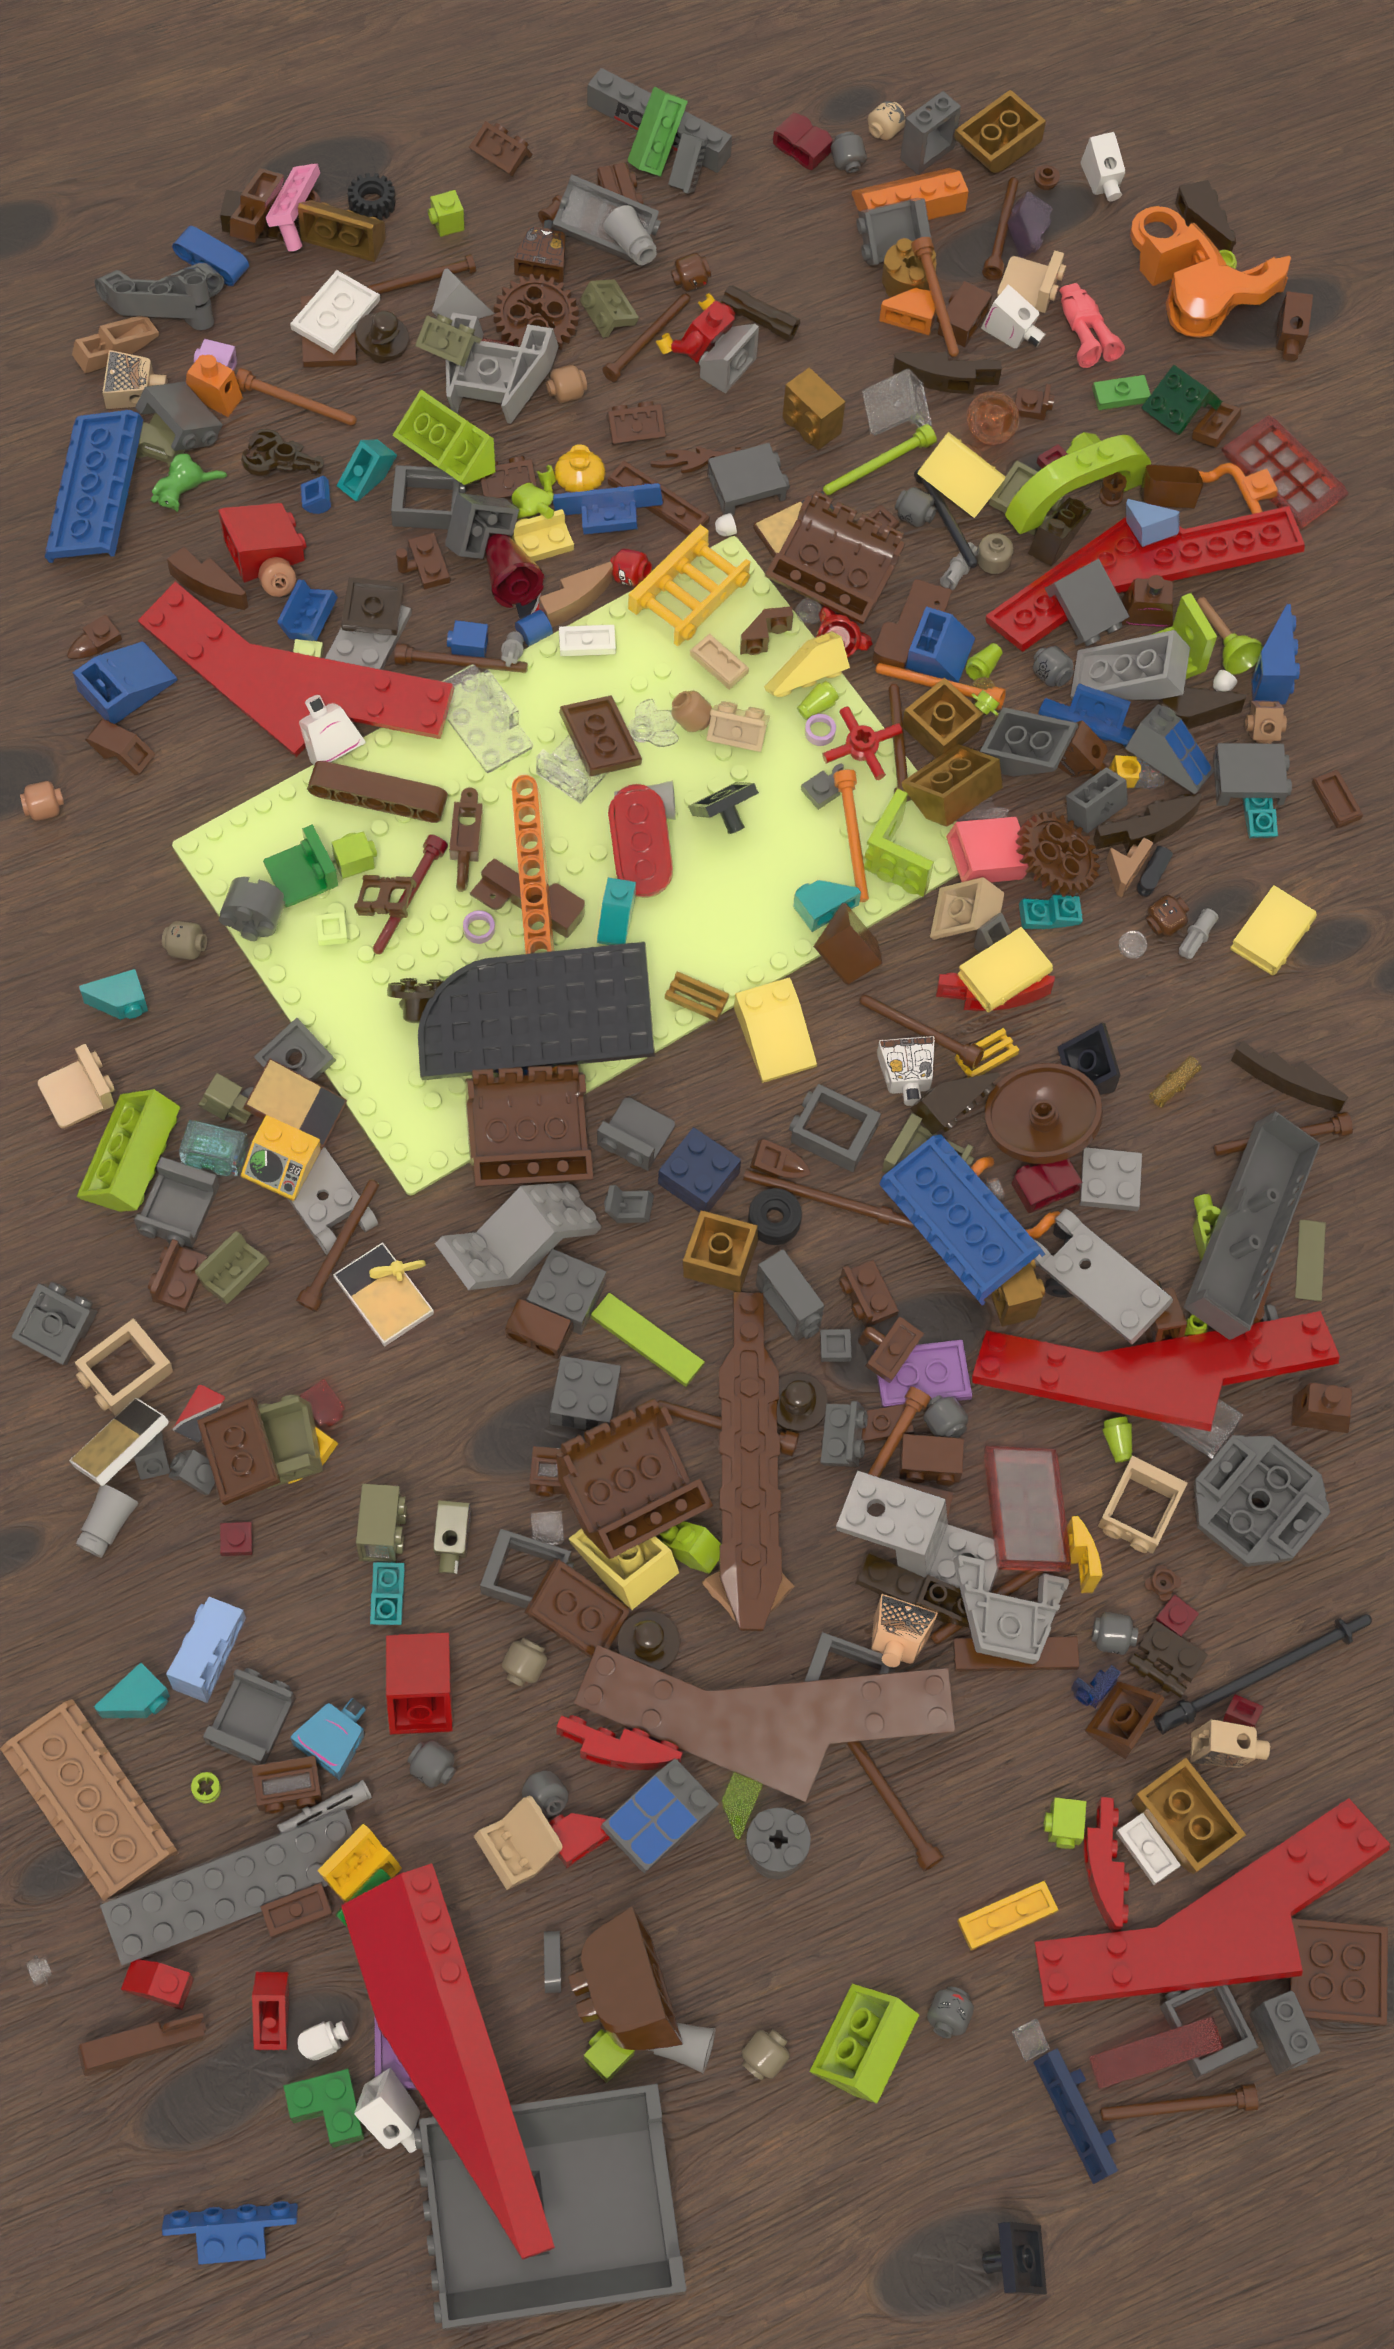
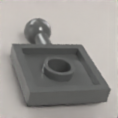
M298 1018L293 1020L254 1056L263 1067L271 1058L313 1082L336 1061ZM294 1052H301L302 1059L300 1063L289 1065L290 1055ZM254 1087L244 1089L241 1095L248 1098Z

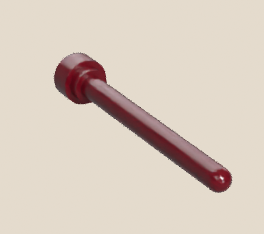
M428 835L423 844L424 856L412 875L413 880L417 884L415 889L412 888L407 908L433 861L442 857L448 848L446 841L436 835ZM406 889L401 895L398 903H401L404 900ZM389 917L373 946L375 954L379 955L384 952L402 918Z

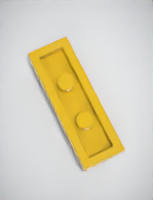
M1042 1881L959 1918L957 1922L972 1951L1056 1913L1058 1908L1045 1881Z

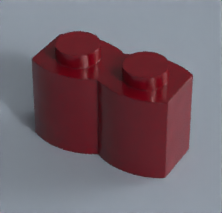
M793 112L774 130L773 144L780 151L792 156L800 165L809 170H813L831 153L833 139L830 134L824 129L813 126L806 116Z
M1068 1158L1059 1162L1040 1164L1033 1167L1025 1165L1015 1172L1016 1175L1012 1181V1186L1027 1212L1032 1213L1078 1192L1083 1182Z

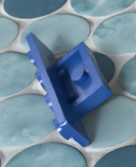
M659 483L554 494L553 504L555 511L562 509L565 515L582 514V528L585 535L638 529L636 508L662 505L663 499L661 486Z
M1080 683L1076 688L1071 706L1045 698L1038 712L1042 716L1075 723L1083 720L1100 739L1112 740L1123 744L1124 747L1127 746L1136 731L1135 729L1123 726L1131 701Z
M278 2201L270 2206L259 2207L253 2204H244L236 2209L223 2210L220 2207H211L202 2212L190 2213L186 2210H177L164 2216L162 2235L196 2233L199 2265L266 2259L264 2227L296 2224L298 2204Z

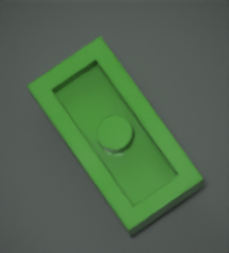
M1145 375L1094 382L1092 387L1098 410L1144 404L1150 396Z

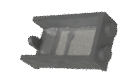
M571 174L551 230L563 232L570 237L628 260L638 266L624 249L605 232L604 222L613 210L620 206H632L649 235L652 234L656 236L661 221L657 219L658 210Z

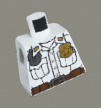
M934 1036L879 1040L877 1057L888 1091L892 1094L903 1093L904 1104L913 1106L921 1098V1091H928L931 1087Z

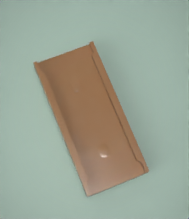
M73 1699L63 1702L5 1742L0 1748L103 1901L115 1897L171 1856L179 1854Z

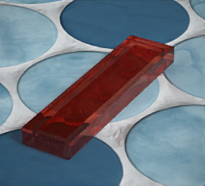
M1209 2017L1090 2056L1089 2059L1099 2089L1222 2050L1224 2047L1214 2018Z

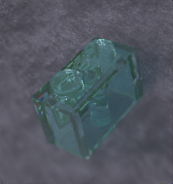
M189 1120L179 1154L182 1163L197 1169H201V1167L210 1169L221 1176H229L230 1174L239 1176L249 1144L246 1133Z

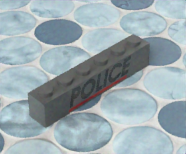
M600 68L587 85V106L638 132L651 93ZM684 111L671 149L677 152L682 133H688L709 140L702 166L718 173L731 156L732 135Z

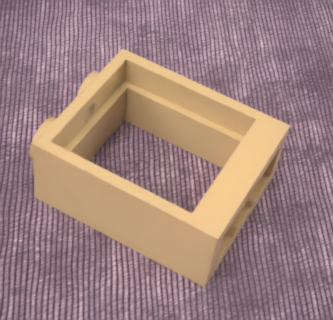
M134 1318L75 1362L78 1373L75 1376L85 1389L91 1387L97 1394L94 1396V1399L103 1411L109 1408L114 1416L118 1415L135 1398L139 1399L173 1373L170 1361ZM128 1340H131L152 1367L112 1396L91 1371V1368Z
M1132 1456L1098 1527L1103 1529V1532L1111 1538H1122L1130 1542L1131 1547L1139 1552H1150L1153 1554L1188 1483ZM1129 1479L1171 1499L1153 1537L1111 1518Z

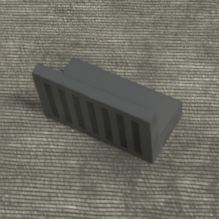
M682 133L668 185L684 189L683 192L685 193L695 192L709 140L688 133Z

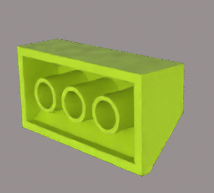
M155 1089L120 1094L76 1197L119 1212L137 1210L144 1201L145 1190L155 1174L158 1159L166 1148V1140L169 1133L177 1122L180 1106Z

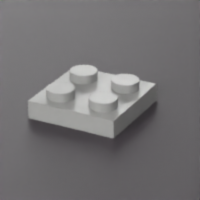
M1085 1148L1082 1151L1081 1181L1083 1183L1080 1188L1079 1206L1138 1211L1140 1207L1142 1153Z

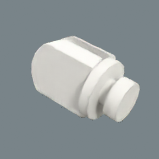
M324 2021L304 2030L299 2035L298 2049L306 2058L319 2060L337 2052L341 2048L340 2039L344 2042L350 2039L343 2021L336 2023V2027H334L331 2021Z

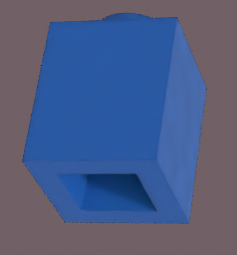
M455 620L454 630L448 631L447 647H451L452 654L486 658L489 640L488 624Z

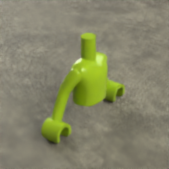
M551 465L546 466L547 472L545 473L537 471L540 484L544 486V490L532 483H526L513 492L512 503L519 508L517 519L531 517L538 513L547 519L553 517L554 510L549 506L554 498L552 485L556 482V478Z

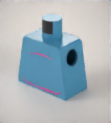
M353 1698L349 1700L341 1711L328 1703L290 1737L292 1744L308 1757L315 1756L317 1764L340 1780L365 1736L363 1728L356 1722L366 1709Z

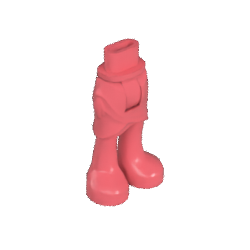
M1078 283L1061 287L1059 291L1062 296L1061 303L1064 315L1072 331L1077 333L1081 341V347L1076 356L1080 367L1089 368L1095 365L1100 359L1101 354L1107 362L1120 358L1125 351V346L1121 339L1113 334L1104 324V319L1099 313L1098 305L1094 299L1087 294L1086 290L1081 289ZM1089 328L1094 329L1099 342L1095 339Z

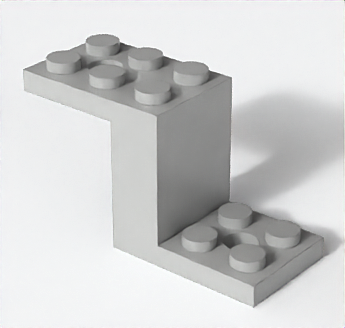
M569 1182L520 1186L476 1233L445 1235L435 1245L467 1289L474 1290L519 1284L563 1238L595 1235L602 1227L596 1220V1214L583 1203L579 1197L578 1190Z
M857 1471L836 1525L837 1531L895 1549L899 1567L924 1578L927 1575L933 1576L957 1588H960L954 1566V1558L956 1556L963 1555L985 1560L983 1590L991 1592L1006 1550V1543L948 1525L945 1499ZM879 1503L885 1507V1512L881 1516L874 1517L867 1512L868 1508L872 1504Z

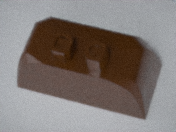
M632 1906L600 1926L583 1944L581 1954L583 1969L568 1976L570 1986L576 1997L590 1992L591 1997L576 2003L578 2015L583 2023L600 2019L613 2042L623 2049L650 2050L683 2045L652 1938Z

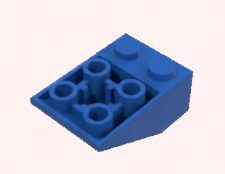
M1291 604L1285 606L1261 651L1251 679L1253 701H1279L1280 704H1286L1289 694L1294 692V681L1299 679L1300 664L1295 663V656L1298 652V640L1293 639V632L1296 629V616L1291 613Z
M143 641L96 656L73 672L77 690L105 720L113 724L119 722L178 680Z

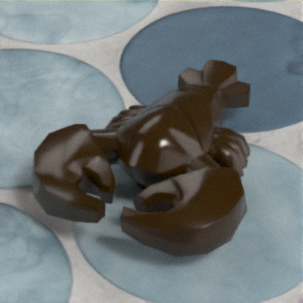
M260 429L254 432L249 439L248 449L243 451L241 458L244 469L256 476L267 475L273 469L281 472L310 469L311 474H317V472L321 474L324 467L323 457L311 458L302 453L303 445L293 440L289 441V443L284 442L278 432L270 429ZM255 445H257L256 451H259V452L267 451V452L265 453L264 458L262 457L261 454H259L258 452H255V451H254V453H253V457H251V456H249L250 450H251Z

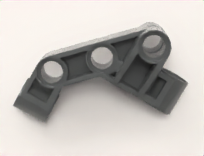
M197 263L160 280L130 279L126 274L124 275L121 271L115 270L95 279L94 283L100 298L120 315L183 318L192 328L205 330L214 324L210 297L221 291L224 285V278L209 264Z

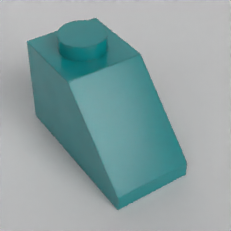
M378 439L360 440L336 486L353 500H361L386 477L397 454Z
M608 877L602 902L597 943L605 945L626 944L636 898V882Z
M817 880L812 884L806 883L797 889L794 895L793 907L811 932L829 923L842 903H846L851 910L859 906L861 891L857 887Z
M135 969L79 986L85 1004L120 1020L136 1018L148 1011Z
M140 1663L106 1694L94 1708L101 1718H147L152 1713L154 1715L159 1713L167 1705V1698L170 1695L167 1688Z

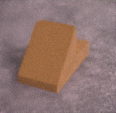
M1143 838L1138 846L1134 844L1127 856L1110 848L1106 862L1116 894L1119 897H1123L1148 859L1153 846V842Z

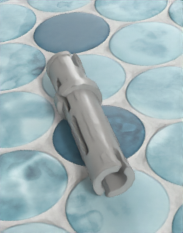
M361 1780L359 1783L311 1808L308 1806L302 1808V1813L281 1824H277V1827L281 1833L297 1827V1824L318 1813L322 1814L307 1822L344 1808L347 1811L372 1797L365 1782ZM349 1797H352L351 1799H349V1800H347V1801H345V1802L339 1804L338 1806H336V1807H334V1808H332V1809H330V1810H327L328 1808L334 1806L335 1804H337V1803H339V1802H341V1801H343V1800H345V1799H347V1798H349Z

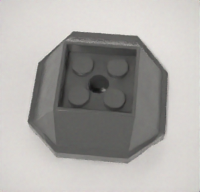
M1232 1435L1194 1481L1197 1528L1245 1567L1292 1561L1330 1514L1322 1475L1273 1436L1245 1437L1243 1435ZM1252 1498L1261 1499L1265 1504V1508L1254 1506Z

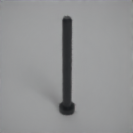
M919 467L914 472L916 481L923 484L927 493L934 497V505L966 564L970 568H975L978 561L938 489L917 474L921 468Z

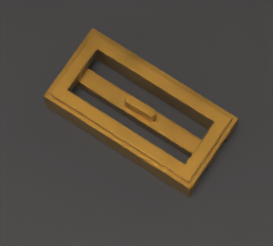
M677 971L669 990L665 993V999L717 1022L729 999V994ZM675 991L688 995L696 1001L703 1002L710 1006H713L716 1008V1010L714 1011L699 1003H696L683 996H680L676 994Z

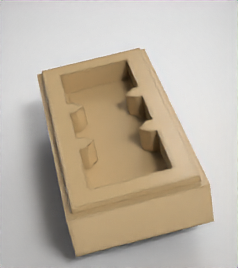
M711 634L707 635L690 650V656L728 689L732 688L749 672V668Z

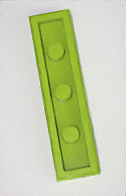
M611 1293L607 1294L591 1314V1319L685 1387L688 1386L704 1366L705 1361Z

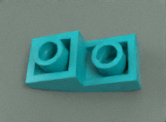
M1243 798L1249 838L1277 837L1276 809H1273V798Z
M1053 895L1049 900L1022 899L1019 903L1023 929L1062 928L1079 925L1083 922L1079 896L1062 897V895Z
M373 1562L370 1625H402L405 1563Z

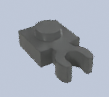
M842 763L836 765L829 776L823 770L801 785V791L818 810L840 796L838 788L835 787L833 775L843 770L844 765Z

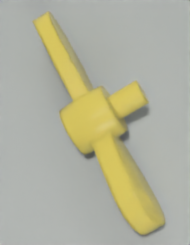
M419 1260L403 1264L402 1261H394L391 1263V1266L371 1269L369 1274L373 1279L393 1274V1276L397 1277V1281H402L404 1271L422 1268L426 1266V1262Z

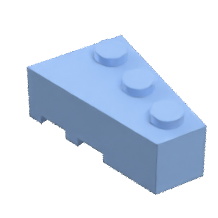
M208 1597L205 1604H200L195 1614V1622L191 1630L186 1634L180 1650L166 1673L173 1690L208 1703L245 1622L246 1616L242 1609L212 1597Z

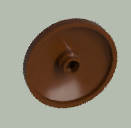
M1054 1063L1028 1065L1011 1072L996 1084V1087L989 1094L985 1106L986 1126L993 1143L1008 1156L1022 1162L1034 1164L1059 1162L1080 1153L1096 1137L1103 1118L1101 1097L1094 1083L1080 1071L1069 1066Z

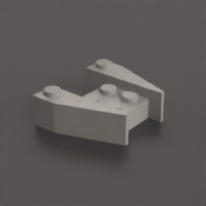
M452 312L450 318L453 320L452 326L459 328L460 324L474 329L475 336L483 338L484 334L477 316ZM527 325L520 347L485 342L482 339L480 344L474 342L464 367L445 359L446 393L452 411L458 413L463 397L502 403L501 407L506 421L511 424L552 368L559 347L553 328Z

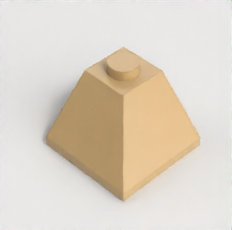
M984 877L941 887L939 889L930 938L935 940L977 930L995 915L1001 913L1004 892Z

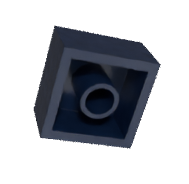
M693 1127L659 1169L658 1184L699 1213L701 1210L709 1212L739 1175L741 1159Z

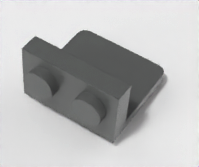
M625 1098L609 1124L603 1121L597 1130V1144L604 1150L626 1159L632 1165L649 1171L673 1132L675 1122L632 1098Z

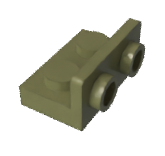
M615 279L590 281L580 298V302L603 338L609 337L614 327L635 326L639 319Z
M438 314L437 318H433L427 315L415 346L464 367L473 343L477 342L480 344L482 338L475 336V330L463 324H460L459 328L452 326L453 320Z

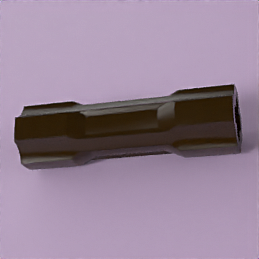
M729 285L725 290L721 303L732 307L736 314L749 318L787 340H792L800 326L799 318L752 297L748 292L734 285Z

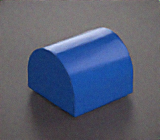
M320 476L301 484L303 509L309 513L320 514L331 508L329 480L325 476Z
M540 609L515 622L516 630L523 635L528 647L553 634L552 626L547 616Z

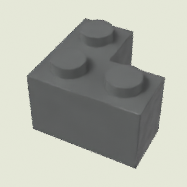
M457 493L445 546L458 556L483 559L489 533L513 535L519 509L504 498Z

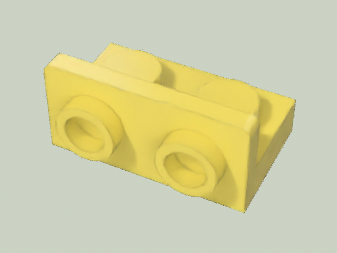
M562 509L554 511V515L550 519L540 515L530 519L524 518L516 522L512 540L534 562L574 550V543L565 524V514Z

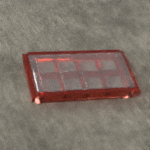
M1270 415L1222 448L1225 457L1234 465H1237L1245 476L1266 468L1268 469L1278 489L1277 496L1269 500L1277 508L1290 506L1297 526L1301 529L1349 494L1345 489L1346 487Z
M986 1446L984 1449V1460L998 1569L1070 1572L1071 1556L1056 1449Z

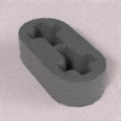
M544 1931L545 1993H561L560 1931Z

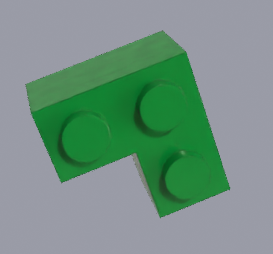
M349 2069L283 2085L290 2119L293 2123L324 2116L332 2148L365 2140L361 2121L354 2114L357 2101Z

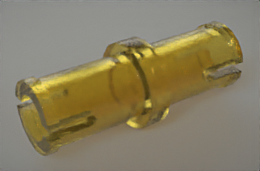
M1188 1056L1174 1072L1170 1071L1165 1075V1080L1149 1094V1098L1151 1100L1156 1098L1153 1103L1162 1108L1177 1092H1182L1186 1088L1185 1084L1202 1070L1201 1064L1195 1066L1198 1061L1194 1057Z

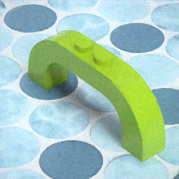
M1118 435L1065 455L1037 472L1016 493L1007 508L1005 516L1017 532L1023 534L1039 527L1043 523L1049 509L1061 497L1084 485L1116 472H1120L1126 477L1127 484L1123 490L1124 492L1142 485L1146 466L1151 464V460L1134 438L1129 435Z

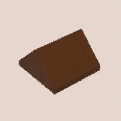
M842 903L813 947L845 984H850L882 964V958L877 939L846 903Z
M1118 1681L1085 1732L1123 1759H1126L1165 1698L1160 1694Z

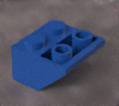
M926 606L909 649L906 668L942 679L945 677L949 681L959 683L975 637L952 614Z

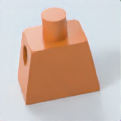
M200 355L188 370L186 384L207 407L229 417L243 399L234 371L217 362L213 355Z

